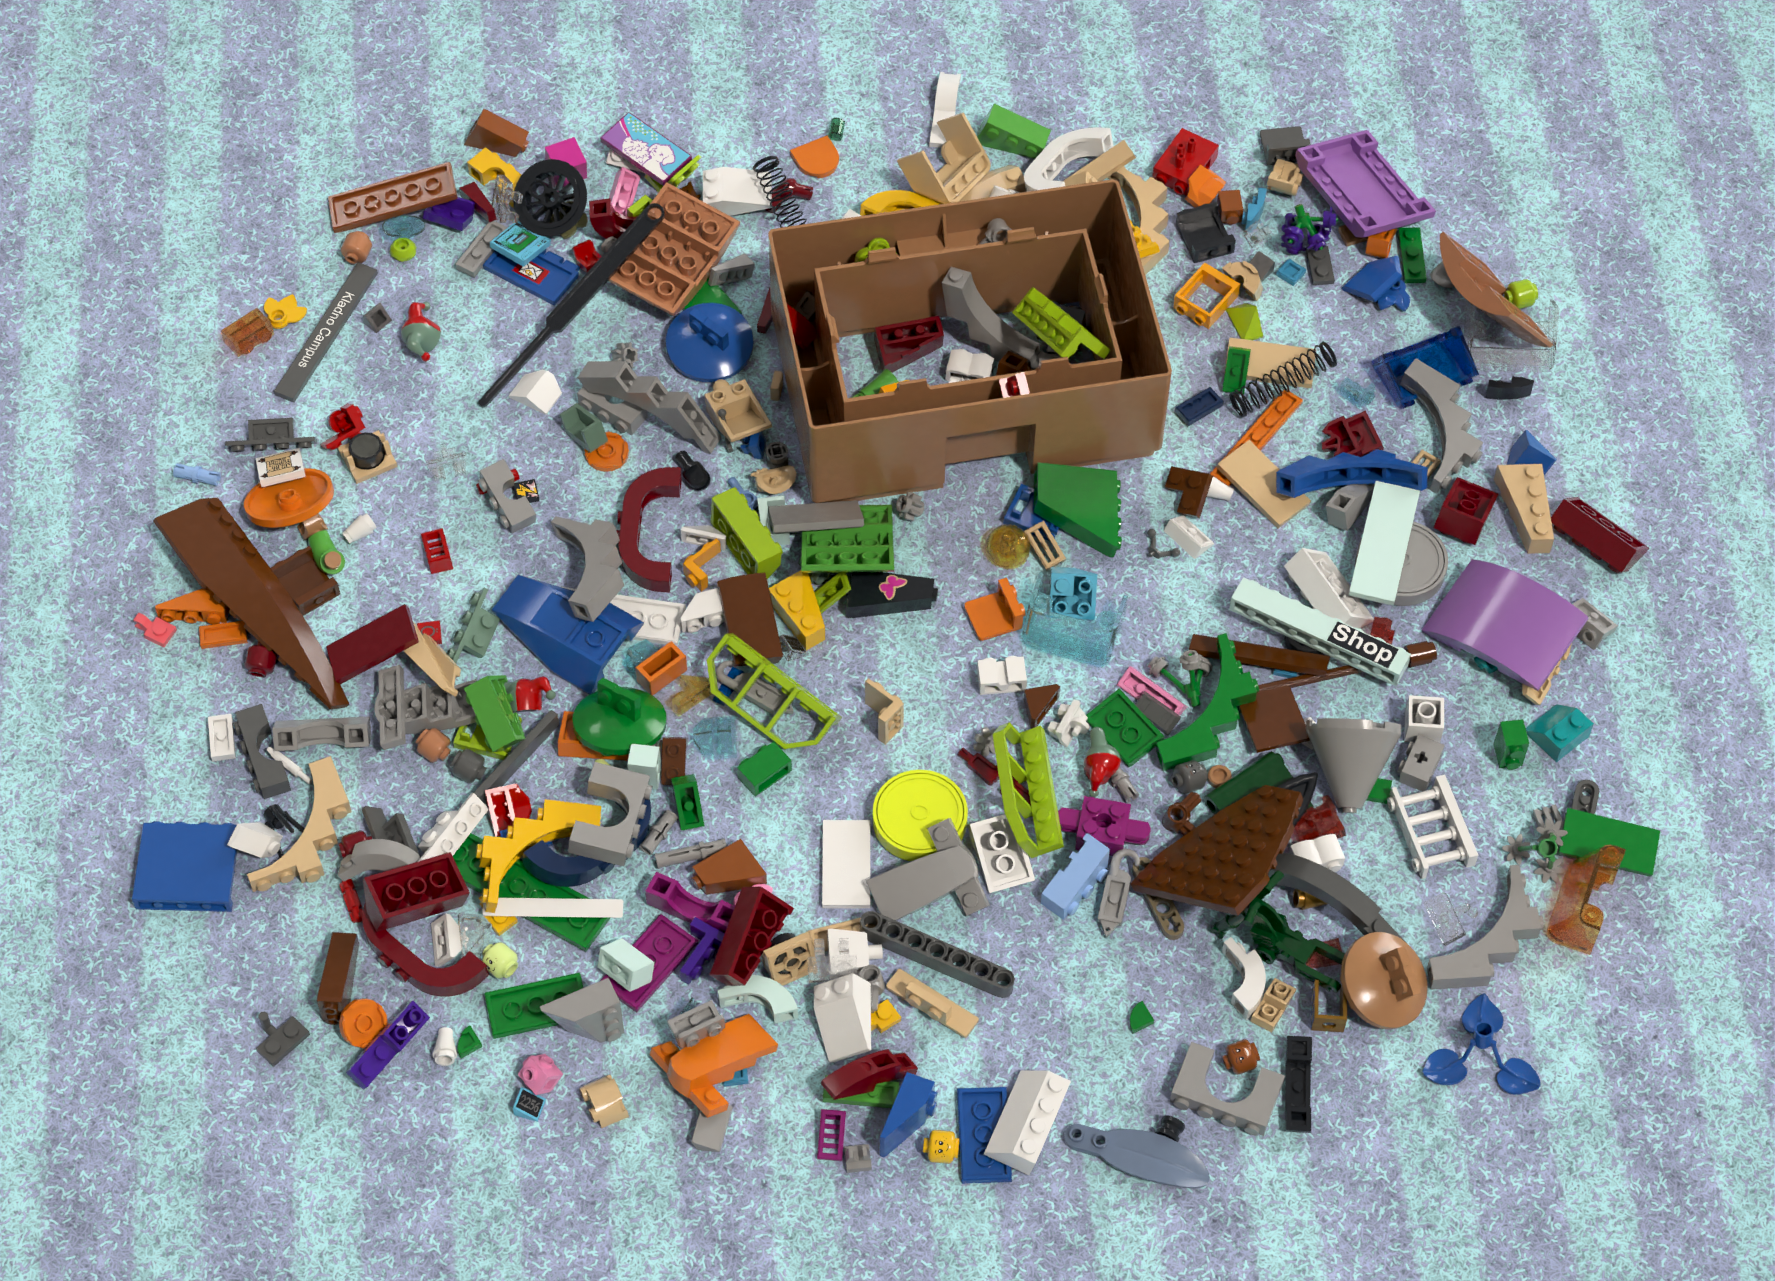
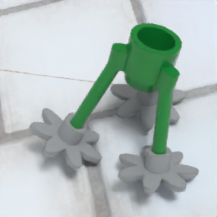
M1546 819V828H1536L1539 833L1543 834L1538 838L1537 845H1530V842L1522 843V834L1516 837V841L1512 836H1507L1510 845L1502 847L1504 851L1510 852L1507 855V861H1511L1515 857L1516 863L1520 865L1522 862L1521 856L1525 858L1530 857L1527 851H1537L1539 856L1546 858V862L1541 859L1536 860L1541 868L1534 871V874H1543V883H1546L1550 877L1554 882L1558 883L1557 874L1566 873L1565 869L1558 867L1562 862V858L1556 859L1554 856L1558 851V845L1563 846V841L1560 837L1568 833L1566 830H1559L1561 827L1560 820L1552 826L1551 821Z

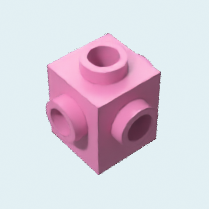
M546 1054L529 1056L523 1062V1067L518 1073L525 1086L531 1089L535 1095L552 1091L563 1076V1073L554 1064L553 1059Z

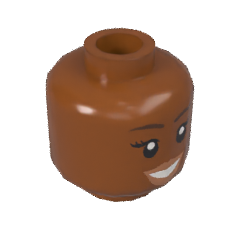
M1247 1039L1227 1045L1225 1047L1226 1055L1222 1056L1226 1069H1232L1236 1075L1255 1069L1257 1061H1260L1255 1043H1250Z

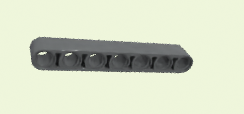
M867 911L861 916L860 932L867 933V940L876 945L882 944V947L996 997L1006 998L1012 994L1015 977L1010 970L877 912ZM874 924L876 927L868 928L865 925ZM890 933H894L898 936L896 938H891L887 935ZM918 943L920 946L914 948L909 944ZM938 952L942 954V956L934 957L931 954ZM961 962L964 964V966L958 967L955 966L953 963ZM981 971L984 972L986 975L978 976L976 975V973ZM1004 981L1007 982L1009 985L1001 986L998 984V982Z

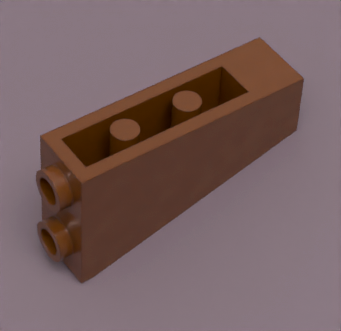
M332 932L317 996V1004L322 1020L330 1025H339L341 1012L351 1001L359 949V940L356 933Z

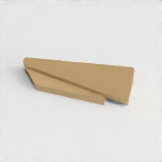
M413 622L419 643L409 647L404 652L441 689L456 697L458 691L454 688L455 677H460L461 669L432 637L425 633L422 635L416 623Z

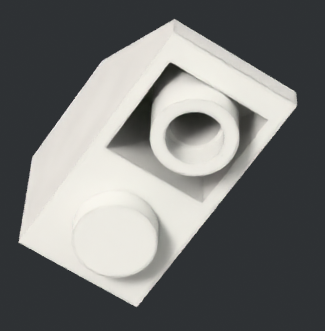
M718 588L695 594L680 618L682 633L697 632L700 628L706 626L716 627L725 622Z

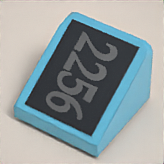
M521 1087L513 1106L514 1115L538 1122L546 1099Z

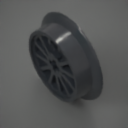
M556 159L537 162L521 175L516 184L513 196L516 216L526 229L537 235H560L574 227L582 217L587 203V188L579 171L569 163ZM554 176H559L557 185L555 187ZM548 178L549 184L543 182V180ZM565 178H567L569 183L562 189ZM544 186L543 193L538 195L536 192L537 188ZM572 188L574 189L572 194L565 195ZM552 196L555 198L554 202L550 200ZM532 197H534V198L537 199L538 201H536V202H531ZM574 199L573 204L566 203L565 201ZM542 206L535 214L533 213V207ZM563 206L570 207V212L567 213ZM559 210L564 215L563 219L561 220L559 217ZM546 212L544 220L539 221L538 218ZM552 214H554L555 222L549 223Z

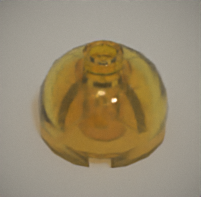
M1000 525L993 529L987 537L985 545L986 557L991 564L1003 567V569L1018 568L1029 557V538L1024 530L1016 525Z

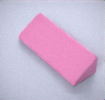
M622 167L616 173L609 198L614 210L621 215L627 216V209L633 205L641 176L625 167Z
M1132 666L1128 667L1117 683L1120 688L1137 700L1146 691L1178 715H1181L1188 707Z

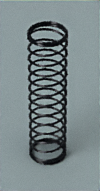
M768 156L757 161L753 166V170L757 173L756 177L761 179L760 185L764 187L763 192L767 194V200L771 201L770 207L774 208L773 213L777 215L776 220L781 223L780 228H782L783 223L791 221L794 222L787 227L802 220L805 221L799 225L805 224L807 221L805 218L796 220L803 215L802 211L792 213L800 207V204L788 206L794 203L797 198L789 197L793 190H785L789 187L790 183H781L786 179V175L778 176L783 171V168H776L780 163L778 157ZM776 159L775 161L767 163L760 169H756L760 164L768 160ZM776 170H781L773 176L766 177L768 174ZM769 171L762 178L758 176V173ZM784 177L781 181L768 185L775 179ZM773 178L766 185L761 183L762 180ZM788 184L786 187L772 192L777 187ZM777 185L769 192L765 191V187ZM791 191V193H789L788 195L779 199H775L781 194ZM781 192L777 194L773 199L768 198L769 194ZM794 198L792 202L783 206H779L783 202ZM784 199L783 201H781L780 203H778L775 207L772 206V202H773V201H779V200ZM788 206L787 208L783 209L779 214L775 213L776 208H783ZM793 206H798L797 208H795V209L792 210V211H789V212H787V213H783L785 210H787V209H789V208H791V207H793ZM801 213L799 216L791 220H787L789 217ZM790 214L783 221H779V216Z
M1322 341L1319 345H1315L1314 350L1308 349L1307 355L1301 353L1299 358L1294 357L1292 359V363L1285 362V367L1279 365L1277 371L1273 369L1270 371V375L1263 374V379L1256 378L1255 383L1249 382L1248 387L1242 386L1241 392L1235 390L1230 393L1229 397L1234 409L1243 418L1247 416L1246 408L1250 413H1253L1251 404L1243 395V388L1249 391L1254 405L1260 409L1259 401L1250 390V384L1256 386L1262 402L1265 405L1268 404L1264 393L1257 385V380L1263 382L1268 396L1275 401L1271 388L1265 382V376L1271 379L1275 391L1282 397L1279 385L1272 378L1273 371L1278 374L1283 388L1289 393V386L1279 373L1280 367L1285 370L1291 385L1297 388L1294 377L1287 370V363L1292 365L1297 379L1301 384H1304L1303 376L1294 365L1295 359L1300 362L1305 376L1312 380L1308 368L1301 361L1302 355L1307 357L1313 373L1319 376L1315 363L1309 357V351L1314 353L1319 367L1322 371L1326 372V366L1321 357L1316 353V347L1320 348L1327 364L1334 368L1337 366V359L1332 348ZM1323 345L1326 347V349H1327L1328 352L1330 353L1331 357H1330L1329 354L1326 352V350L1324 349ZM1237 401H1238L1239 405L1241 406V409H1242L1243 413L1241 412V410H1240V408H1239V406H1238V404H1237Z

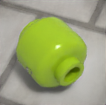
M1528 279L1514 281L1508 284L1507 291L1504 292V298L1519 309L1531 307L1534 305L1535 300L1538 299V289L1536 284Z

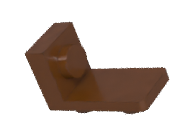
M663 737L662 785H672L671 778L685 776L686 748L688 747L687 737Z

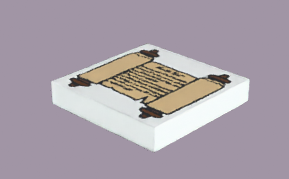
M300 448L256 458L261 487L306 476Z

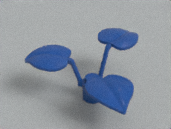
M1485 993L1474 999L1463 1013L1462 1025L1464 1029L1469 1033H1474L1473 1039L1470 1040V1044L1463 1057L1459 1059L1458 1054L1450 1049L1436 1050L1428 1057L1422 1071L1423 1075L1434 1083L1440 1085L1457 1084L1467 1076V1068L1462 1063L1466 1061L1473 1047L1476 1045L1480 1049H1486L1491 1046L1498 1067L1501 1069L1497 1074V1083L1502 1090L1509 1094L1520 1095L1537 1090L1541 1085L1538 1074L1526 1061L1519 1058H1510L1505 1066L1502 1064L1496 1047L1497 1042L1493 1040V1036L1502 1028L1504 1019L1501 1011Z

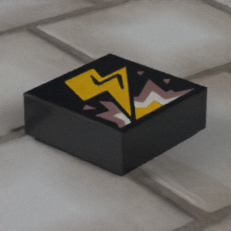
M535 479L514 483L513 488L516 500L526 496L529 503L540 501Z

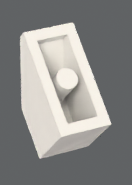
M261 822L237 824L227 845L257 857L266 858L272 857L279 851L280 841L283 836Z

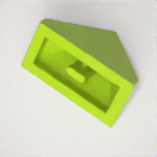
M1244 303L1226 309L1240 339L1253 341L1263 338L1257 306Z
M839 572L815 592L821 614L851 590L846 572Z

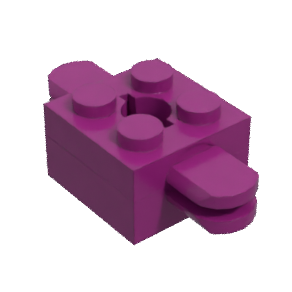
M1084 796L1082 810L1062 807L1058 811L1061 831L1077 833L1075 850L1082 848L1084 845L1083 837L1088 833L1110 849L1109 856H1113L1118 850H1123L1125 842L1145 845L1149 841L1151 827L1148 822L1129 819L1131 804Z

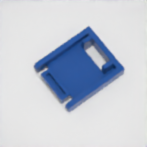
M1021 484L1004 517L1003 524L1024 532L1044 521L1055 539V535H1057L1060 528L1034 513V488ZM1020 500L1027 502L1022 515L1020 511L1015 510ZM1038 529L1043 539L1049 541L1043 529Z

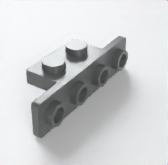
M294 418L248 420L249 440L225 441V447L231 448V452H243L246 447H253L254 451L267 450V446H276L277 450L289 449V445H298V448H312V444H317L315 437L295 438Z
M369 806L362 808L365 821L373 839L395 841L419 853L404 814L396 813L387 821L381 808Z

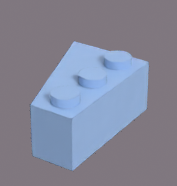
M1088 833L1083 837L1084 845L1079 852L1073 851L1069 856L1072 859L1063 870L1059 869L1041 894V904L1063 920L1068 914L1072 916L1077 911L1082 898L1087 899L1092 894L1093 886L1097 881L1101 883L1109 872L1107 868L1110 849Z

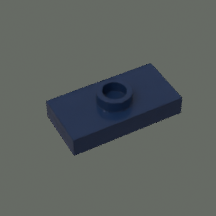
M1209 387L1176 406L1175 413L1187 426H1190L1222 407L1224 401Z

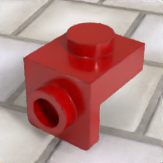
M590 239L572 248L577 265L586 273L602 257L596 252L593 241Z

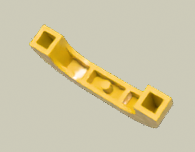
M890 190L867 198L861 204L860 215L899 211L902 209L940 205L942 203L915 192Z

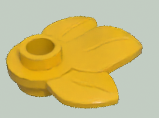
M293 294L279 302L269 297L264 304V311L268 315V324L275 329L284 328L288 323L298 322L307 313L306 307H297V301Z

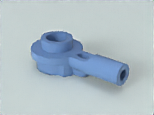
M731 477L728 480L731 488L736 487L740 494L743 493L751 510H756L758 508L757 497L752 492L744 490L735 477Z

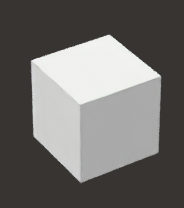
M1409 695L1405 709L1404 742H1415L1419 734L1440 743L1444 731V698Z

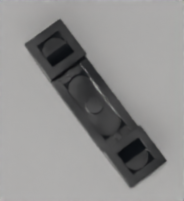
M1287 1036L1285 1062L1286 1132L1311 1133L1312 1037Z

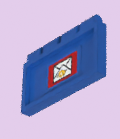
M545 249L524 267L494 251L483 264V269L555 306L579 277L578 271L580 266L569 260H565L563 263V257L551 251L546 253Z

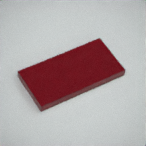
M404 604L326 646L335 681L342 684L419 643L410 609Z

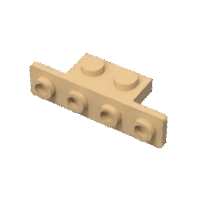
M898 969L886 984V989L964 1038L968 1037L979 1022L977 1016L902 969Z

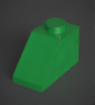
M690 774L671 778L681 831L705 826L695 775Z

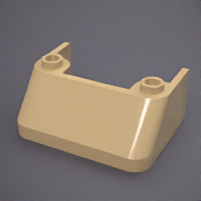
M964 112L937 122L946 139L941 148V155L946 164L937 173L924 150L897 160L911 188L916 193L942 204L958 202L989 172L991 167L990 160Z

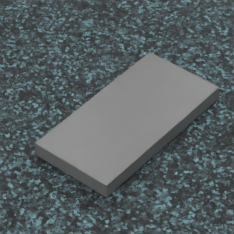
M858 500L768 506L770 522L775 533L864 526V518Z

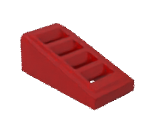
M443 528L422 533L421 537L431 574L452 570L453 565ZM441 538V540L431 543L427 542L429 540ZM445 553V554H443V555L431 557V556H434V555H438V554Z

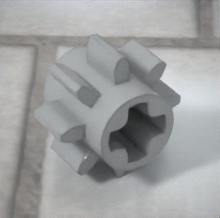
M631 342L617 343V348L611 351L612 361H626L633 368V363L639 361L637 358L638 349L633 348Z
M907 491L906 496H900L896 503V508L900 511L899 516L911 521L914 520V517L921 516L924 511V503L920 501L922 496Z

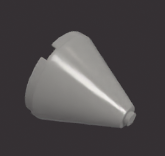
M1322 718L1317 719V724L1312 723L1311 719L1307 720L1306 732L1337 807L1343 808L1342 813H1357V809H1362L1401 736V725L1392 722H1384L1382 724L1373 722V720Z

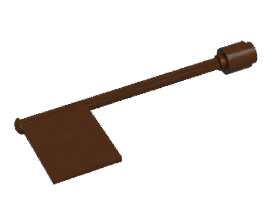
M1422 641L1404 646V650L1411 654L1408 664L1409 668L1430 664L1432 660L1437 659V651L1433 642ZM1350 665L1328 669L1326 677L1305 674L1258 685L1259 692H1257L1256 701L1238 706L1256 752L1259 753L1310 741L1306 732V724L1291 688L1363 671Z

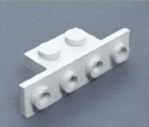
M471 793L458 811H445L437 817V823L434 827L428 830L422 837L423 841L418 847L424 854L419 861L449 852L453 856L486 814L488 807L474 793Z

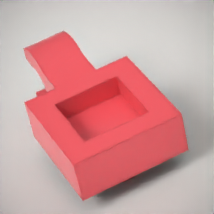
M138 613L133 619L136 622L135 627L145 631V639L162 647L166 646L177 631L176 626L158 617L152 622L145 615Z

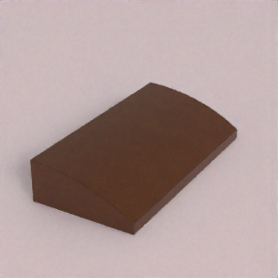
M766 573L740 575L719 580L717 585L727 633H734L771 663H779L783 653ZM732 653L734 667L748 666L744 662L746 658L740 654L736 656Z

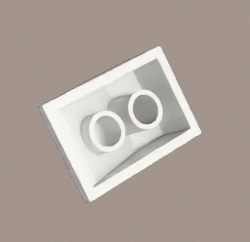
M719 167L703 171V202L729 216L772 208L770 207L771 201L767 200V194L763 192L764 187L760 185L761 179L756 177L757 173L754 170ZM769 171L758 173V176L762 178ZM771 178L762 180L761 183L763 185H766V183L769 182ZM772 186L765 187L766 192L772 189ZM772 194L768 195L769 199H772Z
M1005 814L967 825L989 893L1035 880L1029 856L1017 843Z
M851 973L814 986V1011L829 1062H837L871 1051V983Z

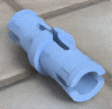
M176 463L173 471L174 477L192 480L196 484L201 482L218 486L219 483L217 481L221 479L220 472L202 469L201 466L197 465L192 467Z

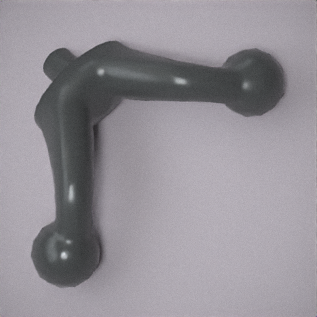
M1155 529L1148 530L1147 534L1151 537V544L1148 548L1149 557L1154 556L1159 559L1171 555L1175 557L1180 555L1178 548H1174L1172 551H1159L1156 548Z

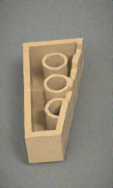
M1542 464L1497 465L1494 481L1496 486L1498 485L1501 497L1509 509L1511 519L1514 520L1527 554L1550 553L1554 535Z

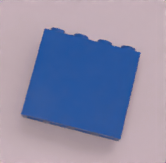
M160 821L143 823L132 896L135 909L232 912L233 902L231 894L237 849L227 844L237 825L233 823L219 825L207 822L199 824H187L185 822L163 823Z

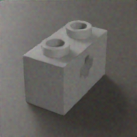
M1418 734L1416 741H1411L1407 748L1406 754L1409 755L1407 760L1402 759L1397 771V773L1401 774L1399 782L1422 792L1426 791L1442 757L1445 745Z

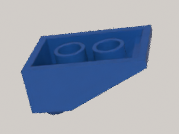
M909 1072L906 1073L880 1135L881 1157L885 1158L924 1125L928 1115H934L937 1107V1102L935 1101L938 1092H935L934 1081Z

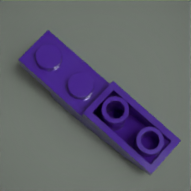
M411 1001L361 1052L346 1073L364 1090L392 1058L407 1045L430 1017L414 1001Z

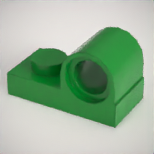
M1229 346L1222 391L1234 392L1238 390L1241 392V387L1246 385L1251 349Z

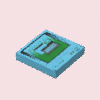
M519 221L514 222L490 241V248L523 267L551 245V239L529 231Z

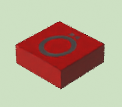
M440 620L417 623V627L422 635L425 633L432 637L437 644H442Z

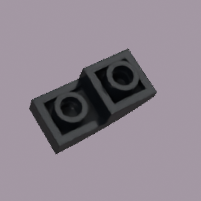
M1512 376L1511 383H1507L1501 380L1489 379L1485 398L1510 400L1530 396L1534 380Z

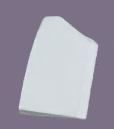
M539 370L525 374L510 393L509 398L547 415L562 392L552 373L546 370Z

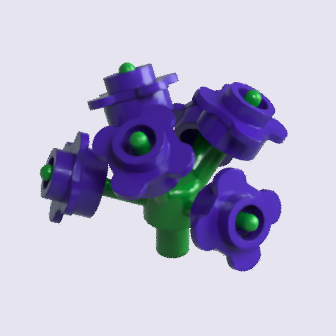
M1302 204L1294 206L1297 215L1287 213L1285 215V223L1281 227V230L1285 233L1281 236V240L1284 242L1281 243V246L1287 248L1286 252L1291 254H1299V251H1306V248L1302 247L1304 235L1301 229L1307 228V243L1309 244L1307 250L1312 249L1315 252L1323 250L1326 246L1325 242L1330 239L1328 236L1330 235L1331 227L1336 226L1338 221L1336 213H1332V207H1330V211H1323V217H1310L1309 213H1305ZM1311 221L1323 222V224L1312 225Z

